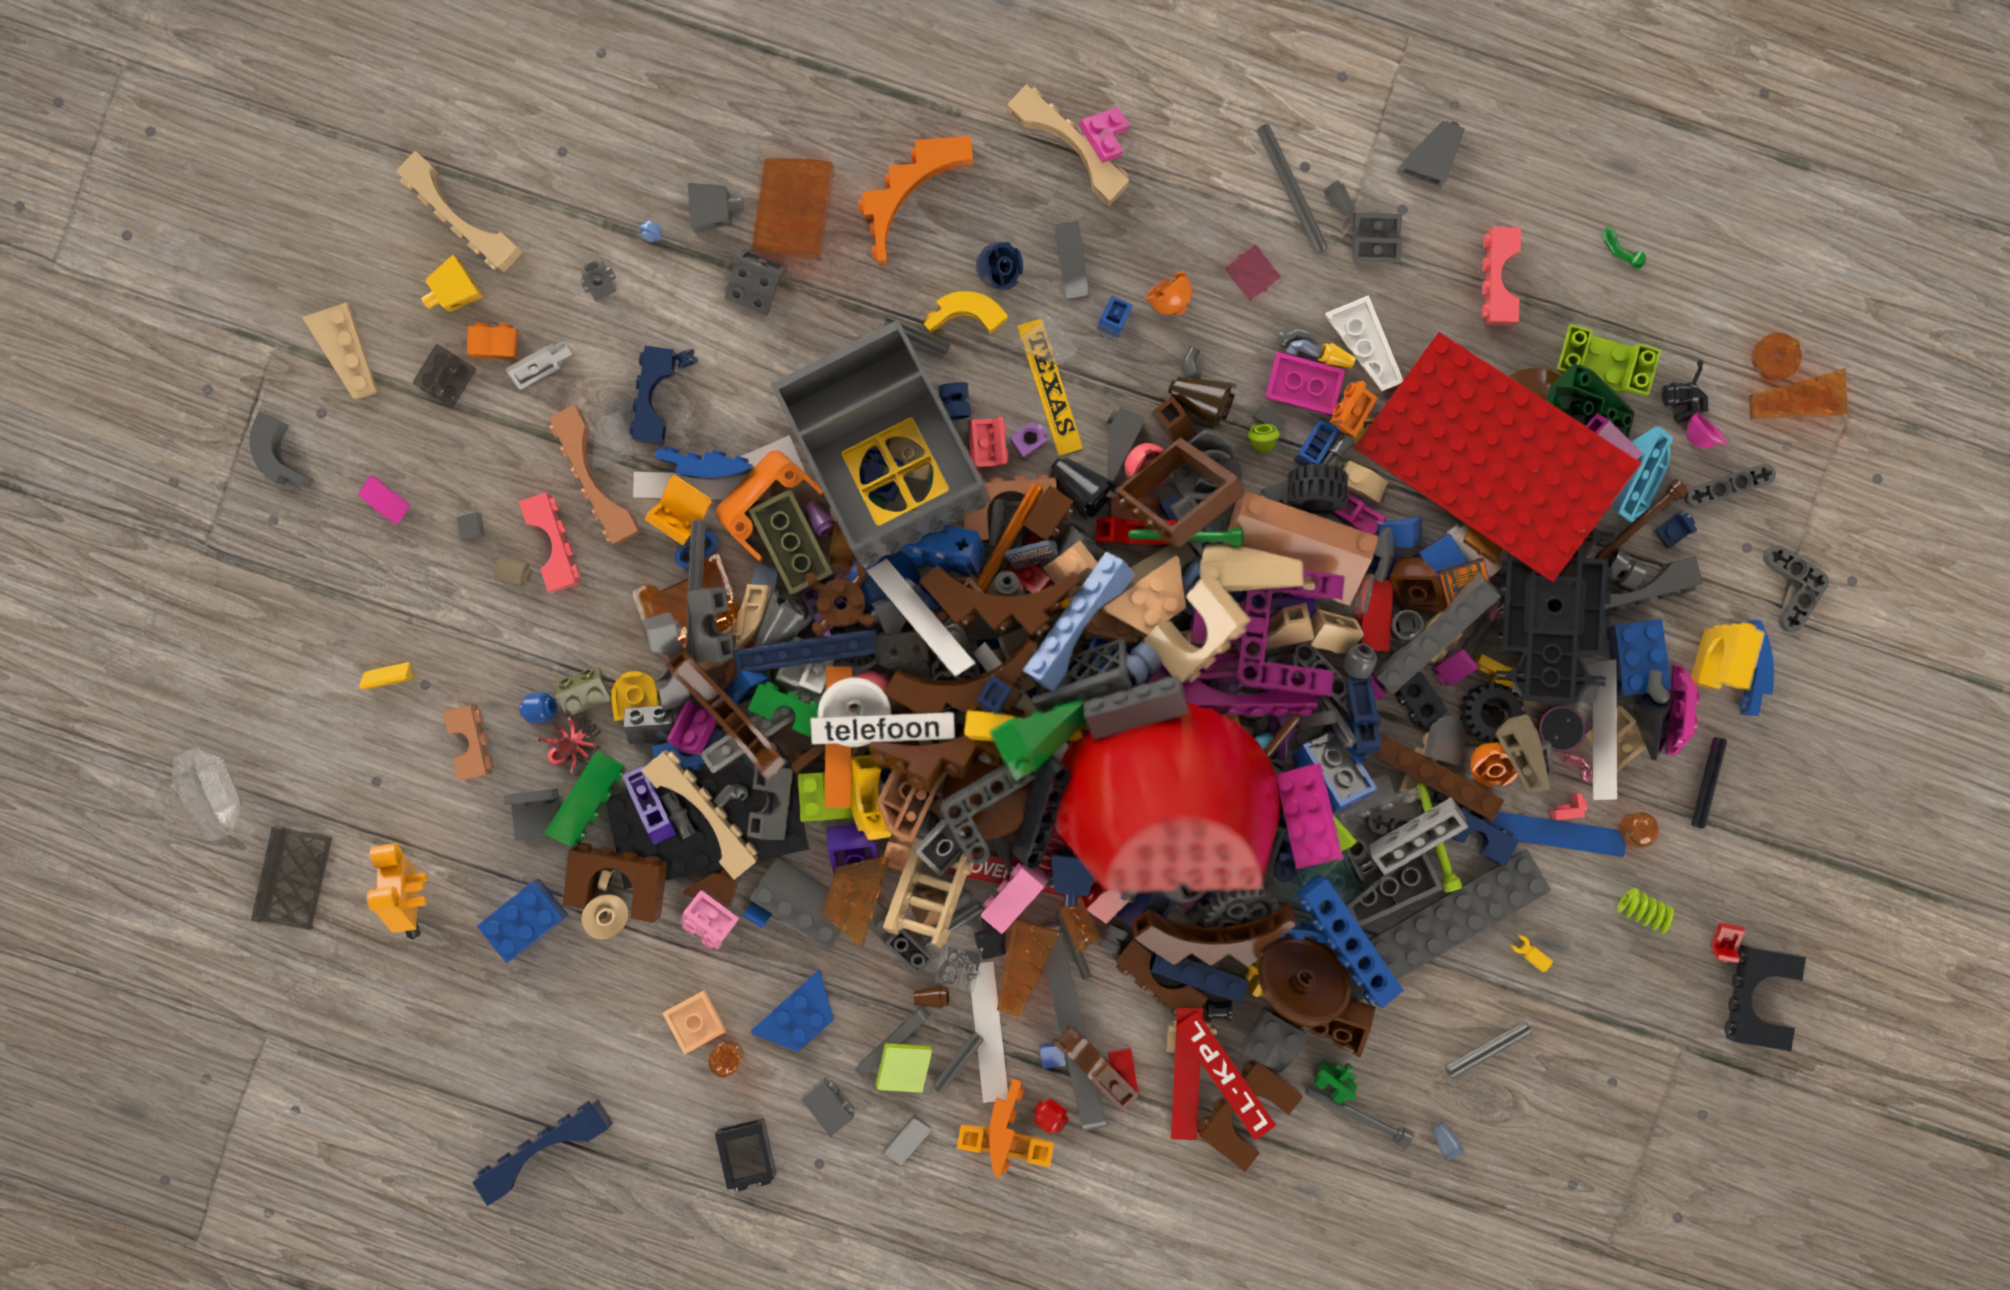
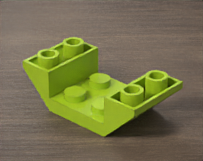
M1569 324L1557 371L1563 374L1572 364H1578L1593 370L1615 393L1649 395L1661 349L1640 343L1633 347L1593 336V330Z

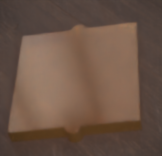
M1468 527L1463 543L1475 550L1478 555H1482L1493 564H1496L1502 548L1471 527Z

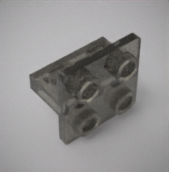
M436 344L413 380V384L446 405L454 407L477 369Z

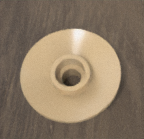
M604 894L594 898L587 904L582 913V926L585 932L595 939H608L615 936L623 929L627 922V905L620 897L613 894ZM603 911H605V914L603 916H599Z

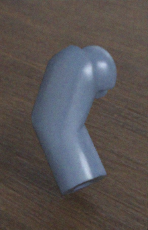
M1307 340L1290 341L1287 344L1285 354L1296 357L1298 352H1304L1317 359L1322 349Z

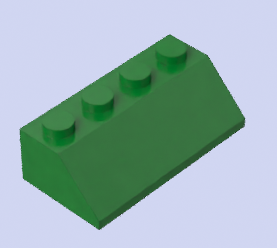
M601 750L596 751L544 834L570 847H573L576 843L580 844L587 834L584 829L588 823L593 824L599 816L600 812L597 809L601 802L606 804L613 792L610 791L613 783L616 782L618 784L623 778L622 775L625 774V771L622 769L625 765Z

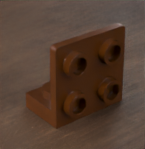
M793 720L770 737L787 758L789 757L792 763L791 768L798 773L825 752V744H812V738L793 731L792 728L795 720Z

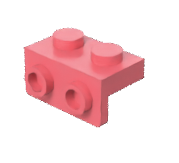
M1003 417L969 420L970 454L975 467H998L1007 464L1008 449L1005 443L1006 426Z

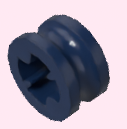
M688 349L675 355V360L679 361L678 367L680 369L692 366L698 362V358L694 357V349Z

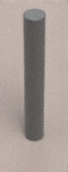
M1064 910L1056 913L1055 915L1082 978L1087 979L1092 975Z

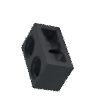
M1417 672L1394 694L1401 706L1405 705L1410 713L1407 715L1415 726L1418 724L1420 727H1426L1448 712L1422 672ZM1411 684L1417 688V694L1413 698L1407 694V688ZM1424 704L1430 707V714L1427 717H1423L1420 712Z

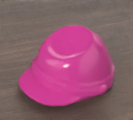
M1695 413L1691 417L1686 429V437L1690 443L1701 448H1710L1718 444L1728 445L1724 434L1704 416Z

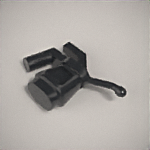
M1701 359L1697 361L1698 370L1692 382H1672L1669 385L1663 386L1662 398L1665 406L1675 408L1684 404L1688 405V410L1674 415L1676 423L1691 419L1695 413H1698V397L1700 398L1701 412H1708V396L1696 384L1703 369V360Z

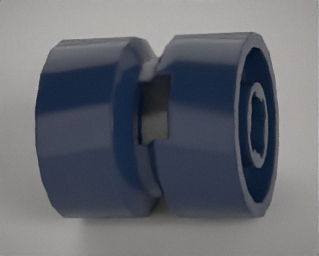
M953 382L938 386L939 398L943 401V406L951 420L971 417L970 402L966 401L969 397L967 382ZM951 398H957V400L951 401Z

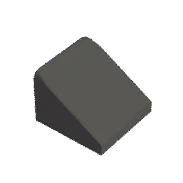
M475 512L457 517L461 541L485 537L481 513Z

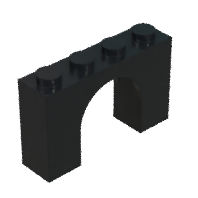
M1740 945V950L1737 951L1740 961L1737 963V970L1732 978L1733 995L1728 1002L1730 1014L1729 1020L1725 1023L1726 1038L1737 1043L1791 1051L1795 1028L1784 1023L1761 1020L1753 1010L1751 999L1757 984L1766 978L1783 977L1803 981L1806 957L1788 952Z

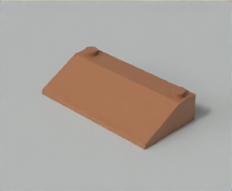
M1244 492L1245 494L1235 503L1227 530H1232L1233 527L1243 528V547L1302 561L1303 570L1345 576L1342 601L1339 599H1326L1350 606L1371 563L1379 537L1253 493ZM1303 580V587L1306 590L1314 589L1315 585L1312 580Z

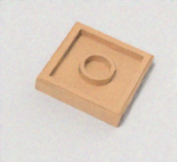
M705 989L662 1013L684 1055L727 1032Z

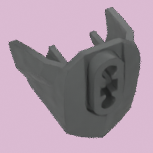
M1204 430L1188 442L1237 476L1241 483V468L1233 453L1231 441L1227 440L1222 434L1211 430ZM1185 462L1174 470L1173 484L1179 494H1182L1184 497L1191 494L1194 500H1205L1220 488ZM1186 470L1190 475L1183 477L1180 471Z

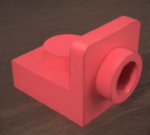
M1571 793L1572 807L1571 803L1557 804L1556 809H1550V819L1562 820L1585 817L1584 811H1587V802L1582 793Z

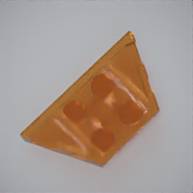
M884 856L837 867L823 910V914L859 947L864 946L889 859Z

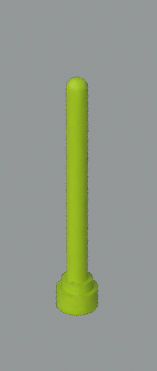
M1419 781L1416 786L1425 813L1432 809L1433 806L1426 784ZM1444 842L1435 846L1444 875L1442 876L1443 881H1441L1444 892H1452L1462 888L1460 878L1452 871Z

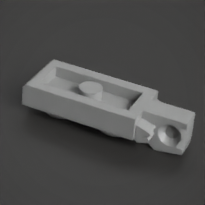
M566 341L555 346L551 344L507 367L506 371L518 389L521 390L560 369V365L564 363L563 359L572 355V351Z

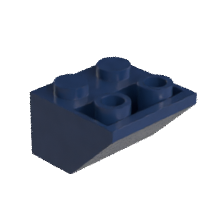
M1140 890L1137 894L1136 902H1128L1116 916L1133 928L1132 921L1148 909H1152L1167 918L1177 902L1171 901L1164 894L1163 890Z

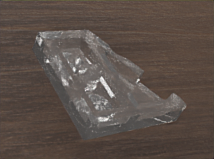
M1049 314L1014 343L1016 348L1059 366L1064 365L1079 352L1076 345Z
M618 411L598 418L591 462L592 470L596 471L636 457L622 412Z

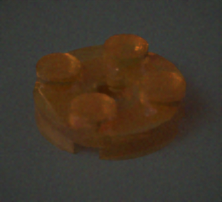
M1772 333L1756 343L1751 354L1753 367L1757 368L1763 378L1771 381H1779L1795 374L1802 360L1800 342L1796 338H1792L1784 333ZM1776 351H1778L1782 357L1778 361V363H1776L1775 358H1772L1771 356L1772 354L1776 353Z

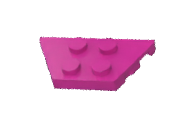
M1672 665V690L1670 691V698L1673 699L1666 744V755H1677L1692 738L1694 730H1696L1698 725V718L1695 716L1700 696L1697 692V685L1683 665Z

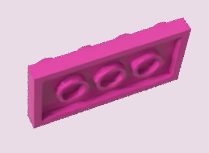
M1313 764L1277 774L1279 794L1296 869L1343 859L1321 764Z

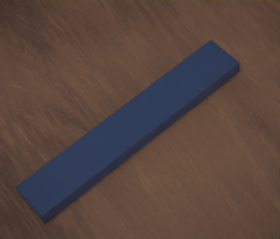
M876 629L734 650L737 674L741 671L755 672L880 653Z

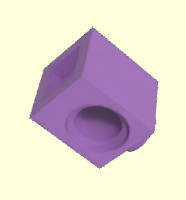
M1033 421L1012 435L1010 441L1022 459L1044 446L1047 442L1045 437L1048 435L1041 424L1036 426ZM1026 434H1034L1037 438L1036 443L1033 445L1026 444L1023 440Z

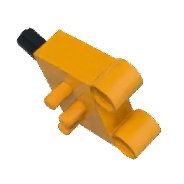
M398 843L372 847L370 858L373 867L378 868L377 889L369 890L368 892L369 909L380 917L392 933L405 931L406 936L413 940L421 935L417 922V906L426 905L427 899L425 896L418 897V891L424 890V882L428 880L427 873H418L402 853Z

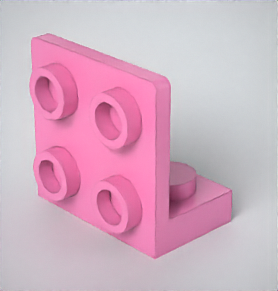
M700 890L683 912L680 922L683 924L682 928L691 935L697 934L702 938L701 942L710 949L714 947L718 950L724 938L739 918Z

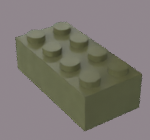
M791 489L748 510L790 595L795 596L811 588L806 580L808 573H813L820 583L835 576L795 493Z

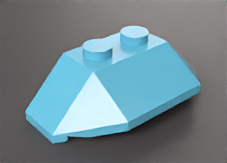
M1656 426L1632 441L1643 453L1637 459L1641 462V465L1612 503L1615 512L1629 522H1633L1636 517L1649 509L1668 469L1671 453L1670 445L1672 444L1673 437L1661 427Z

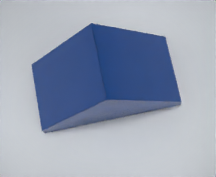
M1111 296L1098 323L1097 330L1119 338L1133 305Z
M1421 516L1377 523L1378 537L1385 528L1389 527L1392 529L1394 547L1413 548L1422 540Z

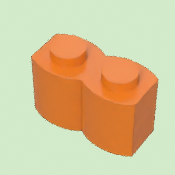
M481 322L475 323L474 326H468L466 355L471 358L517 360L519 331L513 328V325L504 323L498 324V327H489V324Z

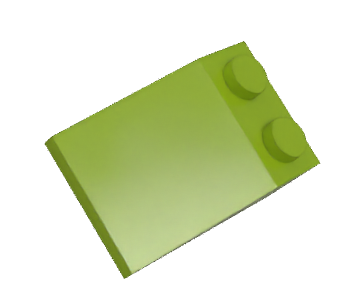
M825 771L798 774L801 822L854 818L851 808H825Z

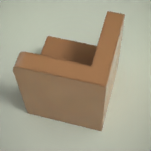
M938 888L921 891L918 894L919 898L945 905L947 900L941 889ZM915 906L912 907V913L919 923L928 926L938 925L941 914Z

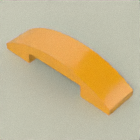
M961 1124L957 1149L976 1153L981 1151L990 1153V1127ZM1016 1132L1015 1136L1019 1138L1015 1150H1009L1007 1157L1027 1160V1163L1050 1167L1054 1142Z

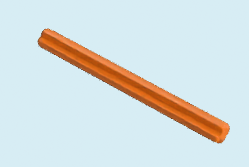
M1037 483L1031 485L978 577L976 584L983 592L988 588L1004 560V552L1008 551L1023 527V523L1042 494L1044 488Z

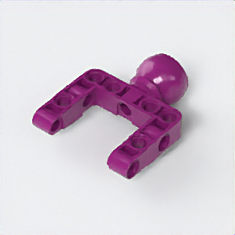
M1303 570V580H1312L1315 585L1313 590H1306L1303 586L1246 590L1245 600L1239 603L1238 606L1250 621L1244 626L1245 632L1242 635L1229 641L1230 644L1234 643L1239 650L1236 677L1241 685L1292 693L1331 696L1334 672L1264 662L1273 592L1292 594L1293 597L1319 600L1330 598L1342 601L1345 576ZM1252 598H1262L1264 606L1262 608H1255L1251 602ZM1194 606L1190 643L1204 647L1208 637V628L1203 616ZM1248 644L1256 645L1258 655H1248L1246 646ZM1245 668H1252L1255 671L1256 676L1253 680L1244 678L1243 670ZM1293 674H1300L1303 677L1304 682L1302 686H1295L1292 683L1291 678Z

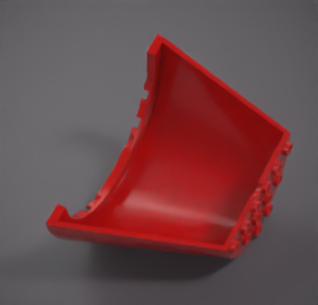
M1186 702L1187 714L1098 739H1093L1089 729L1080 739L1073 741L1063 754L1061 762L1070 769L1071 774L1067 787L1061 797L1054 828L1106 891L1176 890L1177 885L1180 883L1189 884L1191 889L1261 888L1281 815L1279 785L1275 770L1260 743L1239 726L1236 721L1220 715L1218 711L1211 708L1208 710L1199 707L1198 704Z

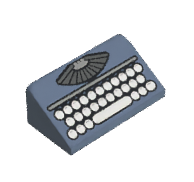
M1050 540L1004 552L1005 557L1015 569L1052 561L1059 556L1056 542Z

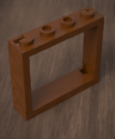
M1181 437L1115 489L1120 498L1118 503L1125 511L1130 510L1139 522L1143 520L1152 532L1157 531L1166 543L1171 542L1178 548L1245 494L1237 476ZM1185 462L1220 488L1176 524L1170 526L1137 500Z

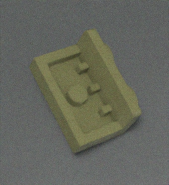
M599 667L594 669L588 668L571 678H563L555 686V696L567 717L611 700V694L601 677Z

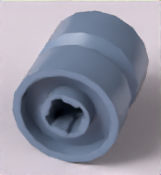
M1144 642L1137 645L1131 651V655H1127V678L1131 682L1132 687H1138L1148 677L1147 674L1152 675L1162 665L1157 652Z

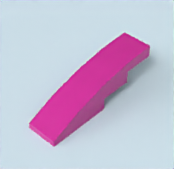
M1349 493L1346 507L1330 512L1357 530L1375 536L1377 534V523L1385 522L1386 517L1367 507L1364 502Z

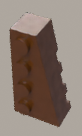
M1350 999L1345 1010L1334 1021L1321 1026H1307L1296 1023L1283 1016L1275 1008L1273 1014L1300 1028L1306 1026L1310 1028L1312 1034L1320 1038L1324 1035L1333 1040L1334 1045L1342 1049L1345 1046L1353 1050V1055L1361 1058L1372 1027L1376 1007Z

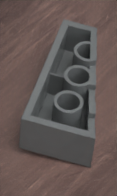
M1426 852L1390 873L1382 874L1346 903L1345 906L1361 927L1442 890L1443 887Z

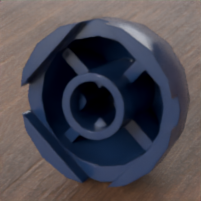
M1009 242L991 243L984 247L977 257L976 271L978 277L986 286L992 289H1011L1019 282L1017 281L1019 274L1023 273L1021 253L1017 248L1010 245L1011 243Z

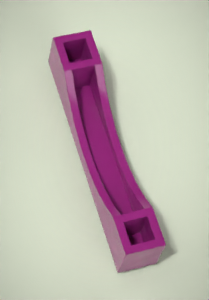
M1303 677L1291 678L1295 686L1303 685ZM1197 679L1192 682L1188 680L1183 682L1186 702L1198 704L1199 707L1208 710L1211 708L1218 711L1220 715L1236 717L1240 714H1250L1255 717L1264 714L1285 716L1293 713L1307 716L1315 713L1318 706L1317 695L1276 690L1256 695H1231L1210 688Z

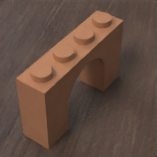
M1037 475L1035 480H1027V476L1013 477V481L1006 482L1003 481V478L989 479V483L984 484L991 502L987 503V506L981 510H973L967 513L964 517V529L978 531L982 542L989 541L987 513L989 506L997 497L1007 493H1014L1025 497L1031 485L1037 483L1044 488L1036 502L1037 504L1050 485L1056 489V478H1050V475Z

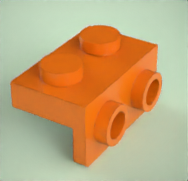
M1364 381L1354 382L1347 386L1344 391L1345 396L1341 403L1337 404L1332 412L1333 417L1330 420L1331 424L1351 437L1357 435L1377 400L1375 395L1365 389L1366 383Z

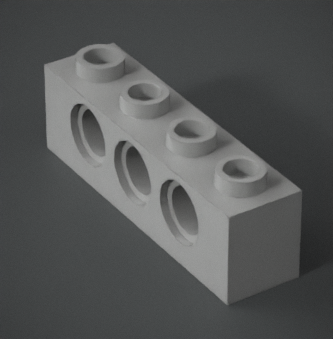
M1451 797L1370 844L1371 856L1383 874L1386 875L1468 828L1465 816Z

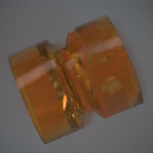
M733 1040L720 1042L709 1056L708 1064L710 1070L719 1077L731 1076L737 1071L743 1061V1049Z

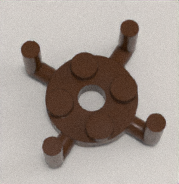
M860 565L857 567L858 575L852 582L837 578L824 586L816 579L813 573L806 575L808 585L819 593L817 607L823 620L821 623L816 622L813 624L816 636H823L830 626L841 628L854 625L857 622L868 629L874 628L873 617L864 614L865 598L860 589L868 577L865 566ZM839 598H845L848 601V605L845 609L840 610L835 607V601Z

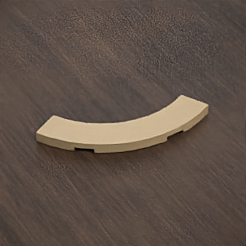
M747 584L737 619L732 626H729L722 633L732 634L734 650L742 649L758 629L768 606L771 586ZM724 660L721 662H705L699 664L706 671L722 665L728 660Z

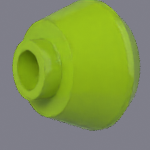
M1270 424L1255 425L1247 433L1252 448L1262 454L1269 453L1274 449L1280 436L1278 429Z

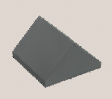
M944 818L913 849L939 877L963 854ZM960 830V836H965L966 834Z

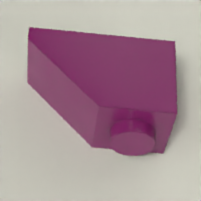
M1455 649L1449 651L1441 661L1437 662L1430 669L1434 672L1433 678L1440 685L1452 686L1476 670L1478 666L1463 649Z

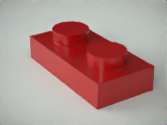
M1131 1047L1107 1051L1110 1065L1138 1092Z

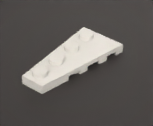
M1369 295L1324 314L1380 392L1402 383L1403 378Z

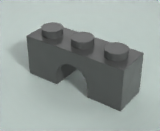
M725 587L688 591V604L690 607L697 662H721L735 658L732 634L720 633L715 625L716 615L719 612L728 611Z
M755 765L753 789L764 791L766 804L760 812H750L747 836L766 840H784L793 769L781 767L776 774L767 779Z

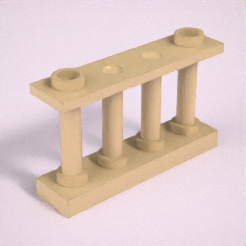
M915 838L883 928L895 935H898L899 929L905 928L933 937L931 943L941 949L943 943H946L949 938L950 930L948 928L966 876L972 872L973 863L962 854L961 860H956L950 867L957 869L952 883L922 874L920 870L924 861L913 851L922 839ZM921 883L948 891L949 894L945 905L914 896L915 884ZM912 905L941 914L937 928L906 919L904 915L907 907Z

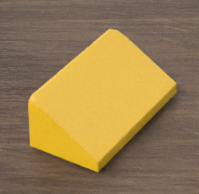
M406 662L366 671L359 684L360 689H373L412 680L414 677L411 664Z

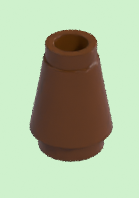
M937 985L914 991L915 1005L943 1008L949 1005L948 987Z

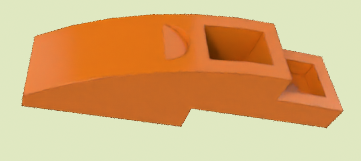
M1015 1078L1012 1079L1006 1100L996 1098L990 1121L989 1151L995 1177L998 1178L1001 1177L1002 1173H1007L1011 1160L1007 1159L1009 1150H1015L1019 1138L1015 1136L1016 1130L1008 1127L1009 1123H1014L1017 1110H1014L1016 1100L1021 1101L1025 1091V1087L1021 1086L1023 1081Z

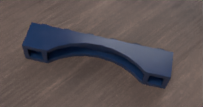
M599 1100L592 1104L590 1101L585 1102L577 1108L579 1112L572 1117L568 1113L557 1121L559 1125L553 1129L548 1126L537 1133L539 1138L533 1142L528 1139L517 1146L519 1151L512 1155L510 1152H507L497 1159L498 1164L491 1168L490 1165H487L477 1172L478 1177L472 1183L485 1204L489 1206L506 1195L514 1187L523 1165L536 1152L549 1145L564 1141L589 1142L609 1129L613 1122Z

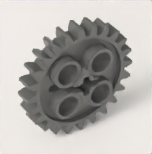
M1261 885V888L1225 889L1224 894L1216 893L1218 898L1209 899L1211 904L1204 905L1205 910L1201 912L1203 916L1201 919L1204 927L1233 926L1268 916L1277 910L1279 906L1274 892L1271 893L1270 888L1265 889L1264 885Z

